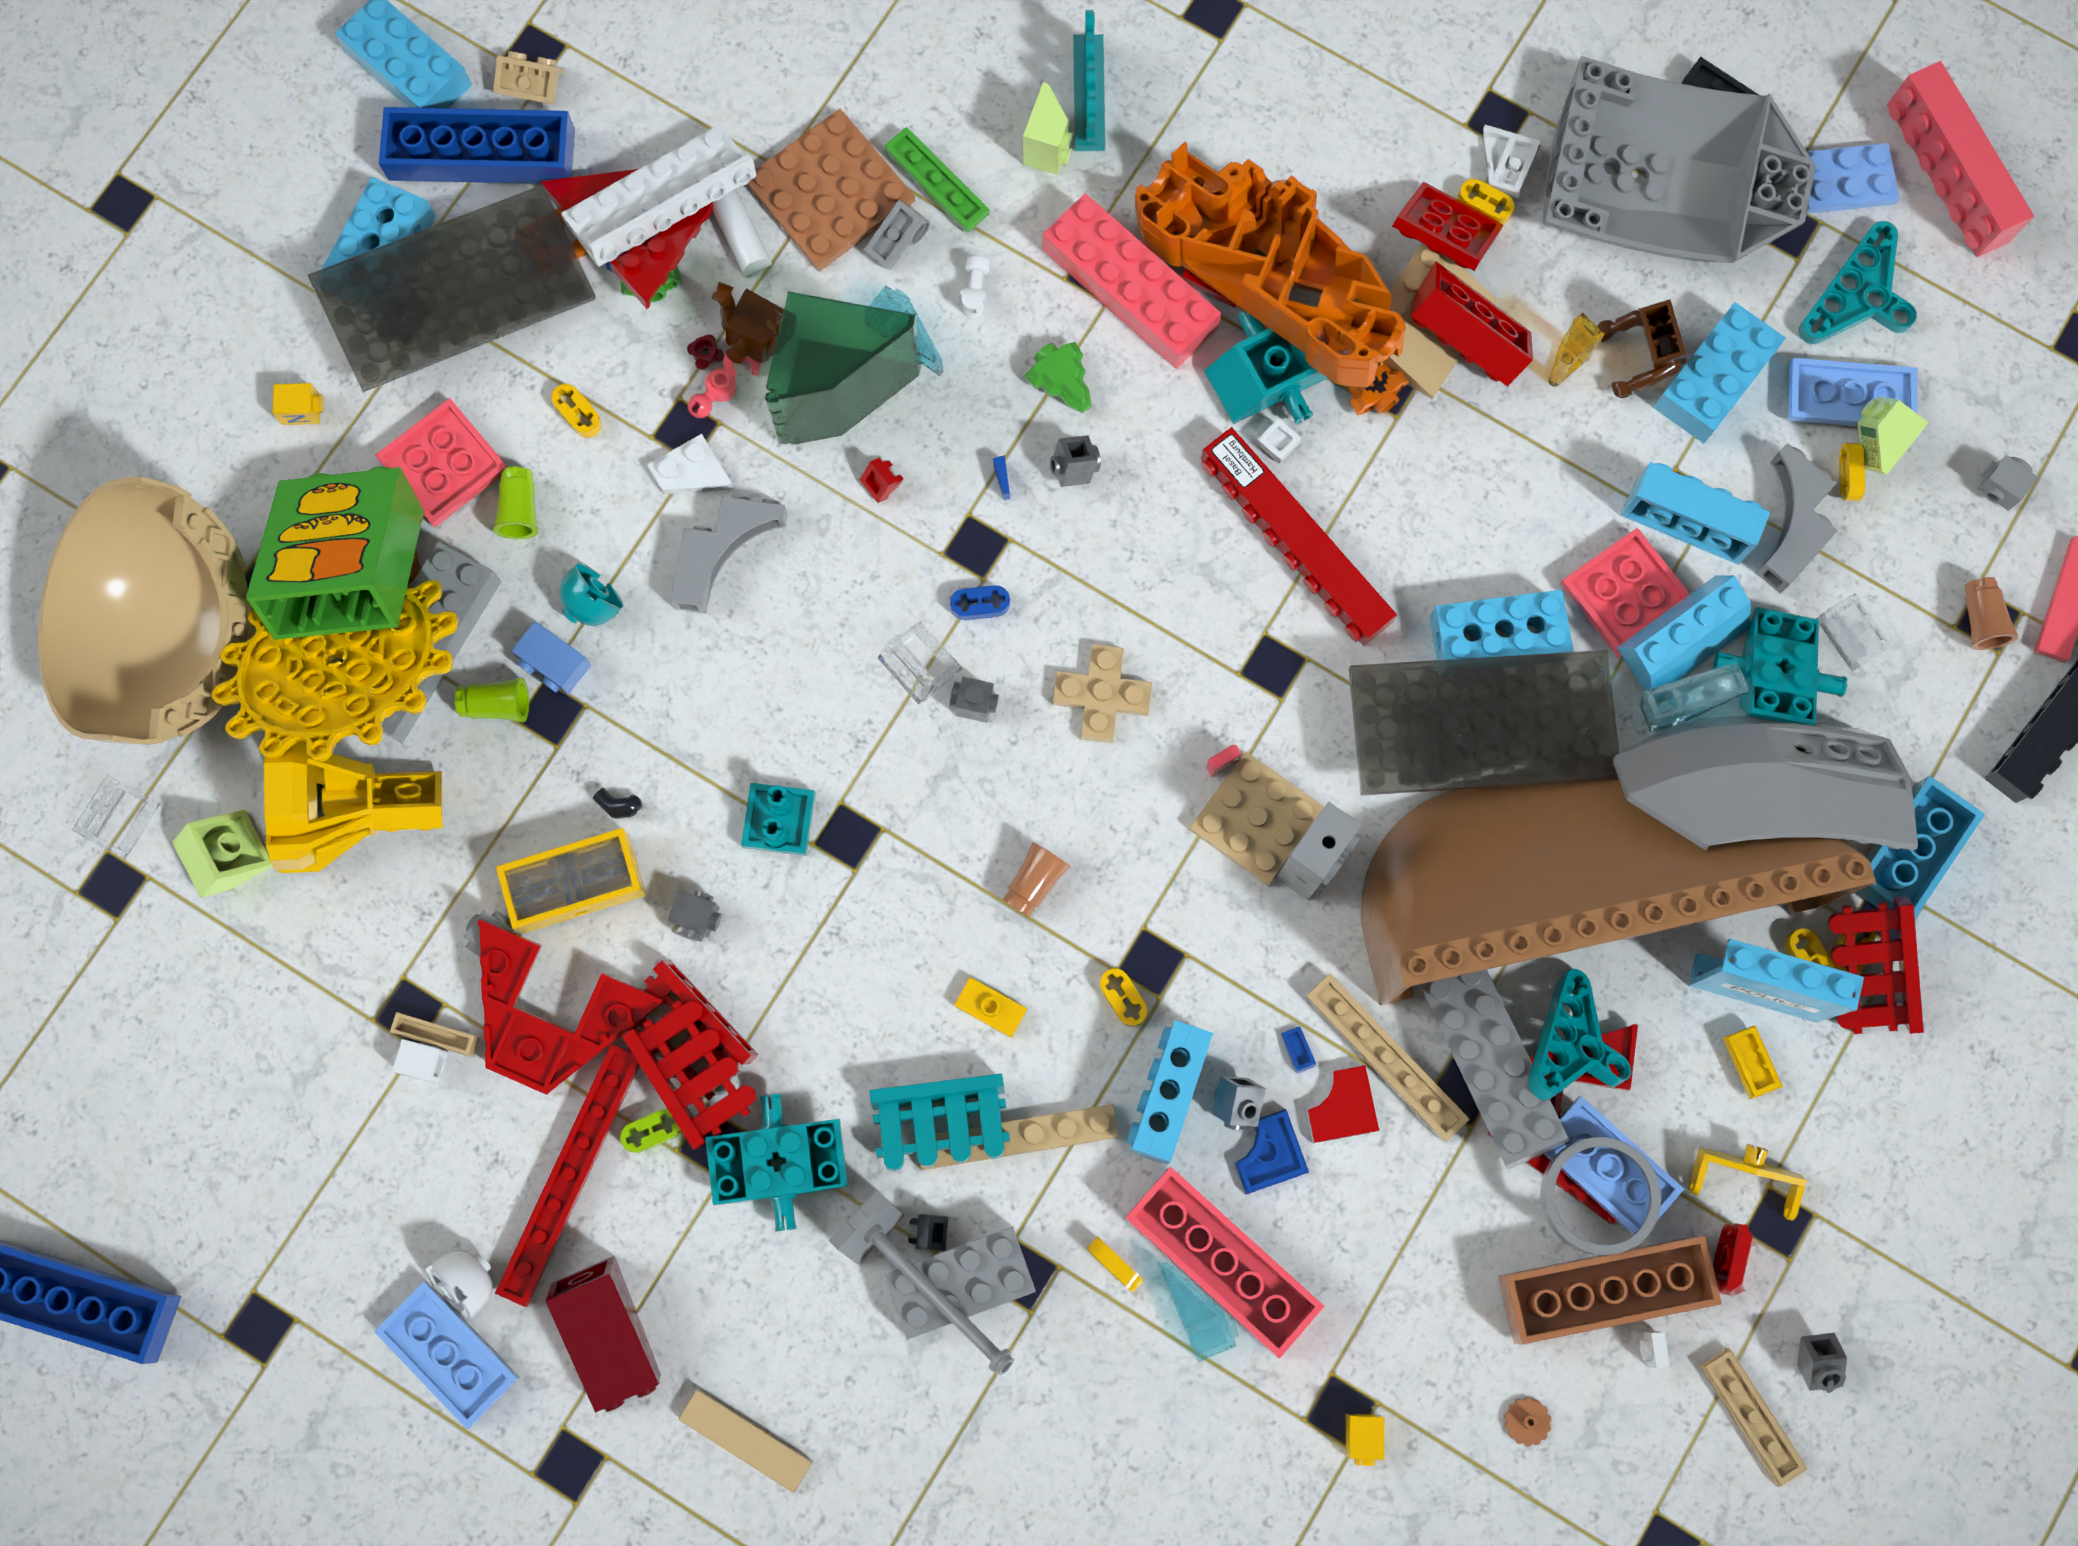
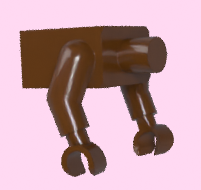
M719 282L717 290L713 293L711 299L718 301L720 305L721 326L726 331L725 342L730 346L726 351L727 357L732 362L740 364L747 356L759 363H764L771 356L779 355L785 345L795 336L797 316L747 288L735 306V300L731 294L734 287Z
M1671 299L1631 311L1616 318L1615 322L1604 320L1597 325V333L1601 342H1606L1616 332H1625L1633 327H1643L1654 369L1632 377V380L1629 382L1618 381L1611 383L1614 395L1617 397L1626 398L1633 395V390L1640 391L1676 374L1679 371L1680 364L1686 363V352Z

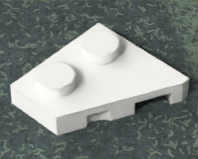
M1485 125L1483 128L1488 183L1510 197L1519 199L1539 152L1541 141Z
M702 434L647 465L664 494H675L684 490L700 492L704 491V488L722 487L724 490L733 487Z

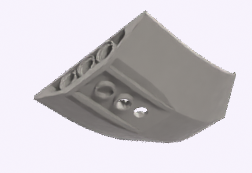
M1581 56L1555 131L1544 181L1543 224L1600 242L1660 256L1699 262L1734 263L1805 223L1816 166L1770 93L1764 96L1700 88L1638 74ZM1603 164H1612L1616 169V175L1608 174ZM1635 169L1642 170L1647 176L1646 183L1639 184L1635 182L1632 177V171Z
M1751 716L1701 718L1662 729L1617 754L1613 759V764L1626 800L1705 851L1711 845L1745 840L1790 837L1854 840L1861 844L1873 843L1885 845L1892 849L1916 850L1918 846L1910 775L1890 739L1858 728L1816 722V726L1776 722Z

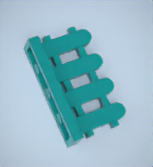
M1086 10L1084 35H1073L1075 151H1105L1103 34H1094L1095 12L1093 10Z
M1002 1073L869 1090L871 1106L873 1110H879V1114L873 1115V1124H880L882 1148H876L877 1158L884 1159V1164L890 1171H899L904 1166V1155L917 1154L918 1161L922 1166L932 1167L938 1160L937 1151L949 1149L954 1161L964 1163L971 1157V1147L984 1145L985 1154L989 1158L997 1159L1004 1153V1142H1010L1009 1132H1002L1000 1109L1006 1108L1005 1098H998V1095L1005 1094ZM978 1097L979 1102H965V1099ZM945 1102V1106L933 1107L932 1103ZM912 1106V1110L899 1111V1107ZM980 1112L982 1135L969 1137L967 1113ZM947 1116L949 1139L936 1141L934 1117ZM913 1120L916 1143L903 1145L901 1121Z

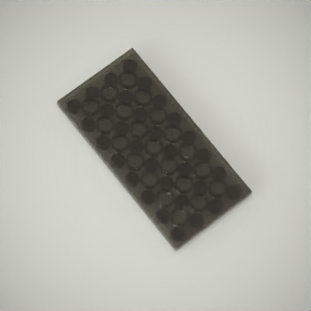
M543 184L308 274V279L362 393L596 299V295Z
M1608 650L1351 665L1349 667L1361 796L1619 779L1613 764L1614 757L1619 754Z

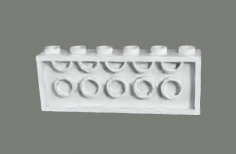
M718 124L562 212L561 215L566 225L599 267L606 262L613 261L618 255L632 247L641 245L646 239L660 231L667 230L681 219L695 214L709 203L721 199L725 194L739 186L749 183L750 180L757 177L753 158L749 154L744 155L722 126Z

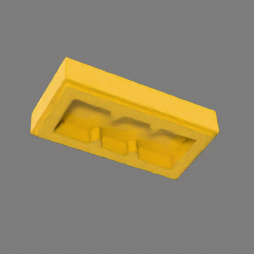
M971 977L954 1004L955 1008L1011 1039L1027 1012V1008Z
M1755 1025L1722 1038L1749 1100L1783 1087Z

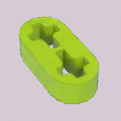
M662 1109L629 1123L622 1130L620 1139L621 1144L626 1150L641 1153L676 1138L682 1131L677 1123L672 1125L673 1131L671 1133H668L665 1129L655 1132L654 1127L663 1123L662 1117L667 1115L669 1119H673L668 1109ZM636 1129L640 1133L649 1130L650 1135L641 1139L642 1145L639 1147L635 1143H629L628 1139L633 1136L632 1130Z

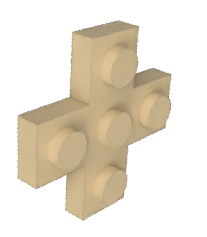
M1092 644L1088 675L1059 671L1056 673L1053 705L1084 709L1081 740L1113 743L1116 712L1148 716L1152 682L1120 679L1124 648Z

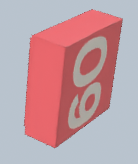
M1231 745L1208 759L1206 769L1211 777L1238 762L1241 752L1236 745Z

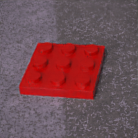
M1424 181L1398 214L1392 225L1404 237L1416 239L1425 244L1430 251L1438 254L1442 253L1453 259L1458 266L1466 269L1469 268L1473 271L1476 270L1504 226L1502 223Z

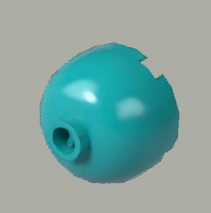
M577 563L571 568L561 581L559 598L564 607L562 612L572 623L580 622L587 626H598L613 619L623 607V602L609 583L605 587L597 580L601 576L598 572L582 563Z

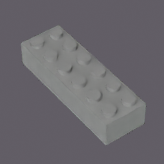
M438 542L410 588H415L429 580H436L440 583L442 596L430 608L429 612L433 614L446 611L454 612L458 617V629L454 633L440 639L434 648L450 652L454 660L501 584V580L493 570ZM445 674L429 676L418 686V689L426 696V705ZM394 712L390 717L384 719L382 723L383 734L403 744L421 713Z
M1483 970L1420 984L1507 1170L1570 1143L1550 1099L1541 1100L1537 1098L1529 1088L1528 1078L1532 1062L1488 971Z

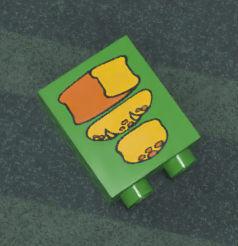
M378 466L368 471L333 475L316 473L307 478L278 481L246 596L274 640L398 627L424 514V509L401 467L389 468Z

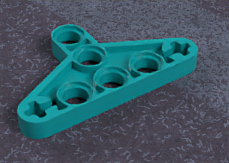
M1888 221L1876 222L1866 233L1800 324L1799 335L1804 342L1808 344L1821 343L1870 318L1895 333L1905 332L1916 321L1917 312L1915 307L1892 292L1898 231L1892 223ZM1882 232L1886 235L1884 240L1878 247L1872 245ZM1858 254H1868L1872 258V265H1862L1858 261ZM1841 277H1852L1856 282V287L1854 289L1845 288L1841 283ZM1875 293L1880 296L1882 300L1881 306L1871 305L1867 300V294ZM1824 300H1835L1839 305V311H1828L1824 306ZM1896 310L1904 312L1908 317V322L1905 324L1896 322L1893 318V312ZM1819 317L1825 320L1816 333L1810 331Z
M1578 969L1569 970L1557 981L1529 1074V1088L1541 1100L1551 1099L1586 1072L1610 1087L1620 1085L1631 1076V1067L1627 1059L1602 1041L1591 983L1587 975ZM1562 1003H1565L1571 1009L1572 1016L1564 1010ZM1555 1027H1558L1562 1030V1032L1565 1035V1040L1561 1039L1558 1036V1034L1555 1031ZM1582 1045L1590 1050L1592 1058L1584 1053ZM1548 1051L1556 1056L1558 1065L1551 1061ZM1609 1063L1616 1067L1619 1077L1611 1071Z

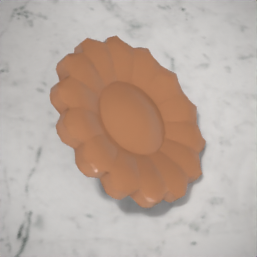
M1529 1397L1524 1400L1517 1399L1515 1404L1509 1405V1411L1504 1415L1506 1419L1504 1426L1508 1429L1510 1438H1514L1517 1444L1523 1443L1527 1447L1532 1444L1539 1445L1541 1440L1547 1439V1433L1551 1431V1425L1549 1424L1551 1416L1547 1414L1548 1409L1546 1406H1541L1539 1400L1533 1401Z

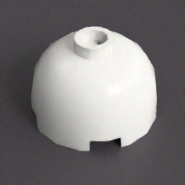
M455 1250L445 1253L425 1269V1274L431 1284L435 1286L439 1282L440 1289L447 1296L444 1299L465 1318L469 1316L471 1319L488 1302L492 1293V1280L487 1273L491 1266L480 1254L472 1257L465 1251Z

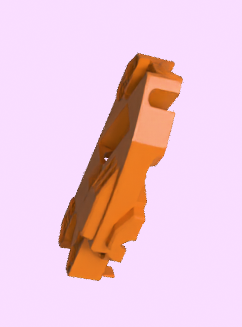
M1184 142L1171 154V161L1167 160L1161 164V169L1150 186L1144 187L1140 184L1136 188V224L1141 241L1149 250L1172 266L1185 267L1305 353L1307 363L1334 383L1345 386L1368 387L1375 380L1377 367L1381 366L1383 361H1386L1390 355L1394 354L1398 357L1402 353L1406 325L1399 313L1390 311L1391 293L1370 260L1364 254L1351 250L1340 237L1318 219L1319 211L1316 209L1317 192L1313 189L1310 190L1294 176L1291 175L1287 180H1275L1272 182L1265 175L1263 168L1249 159L1243 164L1237 162L1229 163L1219 172H1216L1187 151V142ZM1256 249L1261 251L1267 257L1256 255ZM1292 286L1321 293L1318 307L1288 300Z

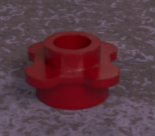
M707 334L699 337L687 347L688 354L693 355L696 360L695 365L700 370L707 369L708 365L714 361L720 362L724 357L723 351L717 348L713 335ZM708 350V353L703 354V351Z

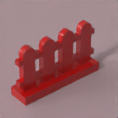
M1908 896L1893 897L1894 907L1888 908L1887 902H1877L1878 909L1852 911L1851 905L1842 906V912L1833 913L1828 918L1830 930L1835 934L1845 935V944H1838L1831 950L1830 955L1833 962L1839 966H1847L1849 973L1864 977L1860 996L1885 994L1886 1004L1860 1006L1859 998L1857 1010L1836 1016L1838 1024L1844 1029H1853L1854 1035L1863 1034L1862 1028L1888 1026L1889 1032L1898 1031V1025L1901 1024L1906 1026L1910 1034L1924 1033L1914 905ZM1896 929L1897 939L1890 938V930ZM1880 931V941L1855 943L1854 933ZM1893 961H1899V971H1893ZM1883 963V972L1858 974L1857 965ZM1895 993H1901L1902 1002L1896 1003Z
M661 960L653 968V971L658 976L655 979L653 976H649L644 981L647 984L644 990L663 998V1003L670 1009L661 1019L675 1011L672 1004L676 1001L670 996L674 992L680 998L683 1005L687 1002L695 1001L703 1007V1015L699 1019L702 1024L698 1026L695 1023L701 1033L707 1029H712L720 1034L721 1044L725 1048L722 1051L719 1047L713 1050L718 1061L730 1057L735 1059L738 1064L746 1065L750 1064L759 1055L671 960ZM653 1009L650 1013H648L645 1017H643L640 1021H638L628 1030H631L632 1028L635 1029L638 1025L641 1027L643 1031L646 1030L643 1023L648 1021L646 1017L650 1015L655 1009ZM690 1035L680 1046L693 1039V1037ZM667 1040L666 1043L670 1050L673 1052L675 1049L668 1043L669 1040ZM657 1047L652 1051L653 1053H657L659 1049ZM708 1063L698 1074L690 1066L685 1068L684 1072L689 1080H691L711 1066ZM712 1090L711 1092L703 1096L701 1099L705 1097L709 1101L716 1094Z
M678 1000L672 1004L675 1011L655 1024L649 1019L643 1023L646 1030L640 1032L639 1029L632 1028L623 1034L622 1038L692 1149H699L706 1144V1134L712 1132L713 1136H717L722 1132L719 1126L738 1113H741L743 1117L749 1115L751 1111L748 1107L756 1101L757 1093L751 1086L735 1088L730 1079L738 1073V1062L730 1057L718 1061L713 1050L721 1043L720 1034L712 1029H707L701 1033L695 1025V1022L703 1015V1007L695 1001H690L683 1005ZM687 1028L693 1039L672 1052L666 1041ZM657 1047L664 1056L659 1061L652 1051ZM705 1056L711 1067L689 1080L684 1069ZM675 1075L682 1085L677 1089L670 1080ZM722 1084L729 1095L707 1108L701 1098ZM691 1104H694L700 1113L696 1117L692 1115L688 1108Z

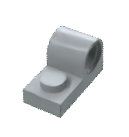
M899 199L864 251L886 269L891 270L909 244H916L923 238L929 229L930 222L908 203Z

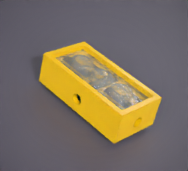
M624 828L496 866L512 929L521 935L647 896L630 835Z

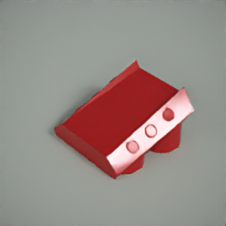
M1735 1223L1734 1225L1725 1224L1723 1226L1712 1264L1719 1293L1729 1295L1730 1297L1746 1291L1743 1282L1751 1247L1757 1245L1746 1224Z

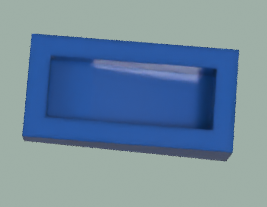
M1005 455L993 458V466L1005 501L1010 499Z
M1300 1026L1281 1033L1296 1074L1316 1067V1061Z

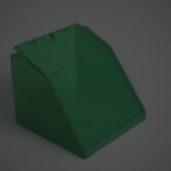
M788 291L766 384V390L770 392L765 395L778 441L781 444L791 443L795 445L842 436L920 375L922 366L916 315Z

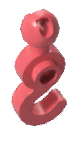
M726 354L723 358V369H715L707 375L705 380L706 392L704 394H695L688 401V411L692 416L705 418L712 411V403L714 401L725 402L734 397L737 389L736 371L733 366L734 362ZM747 356L744 360L750 363L752 375H759L760 363Z

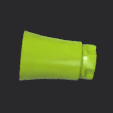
M512 466L505 468V471L501 473L497 515L493 528L494 533L498 536L508 539H528L538 534L534 499L535 484L533 482V472L530 469Z
M521 677L507 681L472 683L469 686H458L455 691L454 701L456 713L460 717H470L472 719L487 718L525 722L529 712L527 683Z

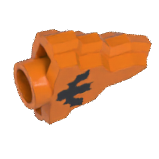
M1383 362L1381 366L1377 367L1375 380L1368 387L1347 386L1352 395L1350 404L1357 416L1372 409H1375L1378 415L1383 414L1396 405L1399 401V397L1396 394L1409 381L1401 372L1391 370Z

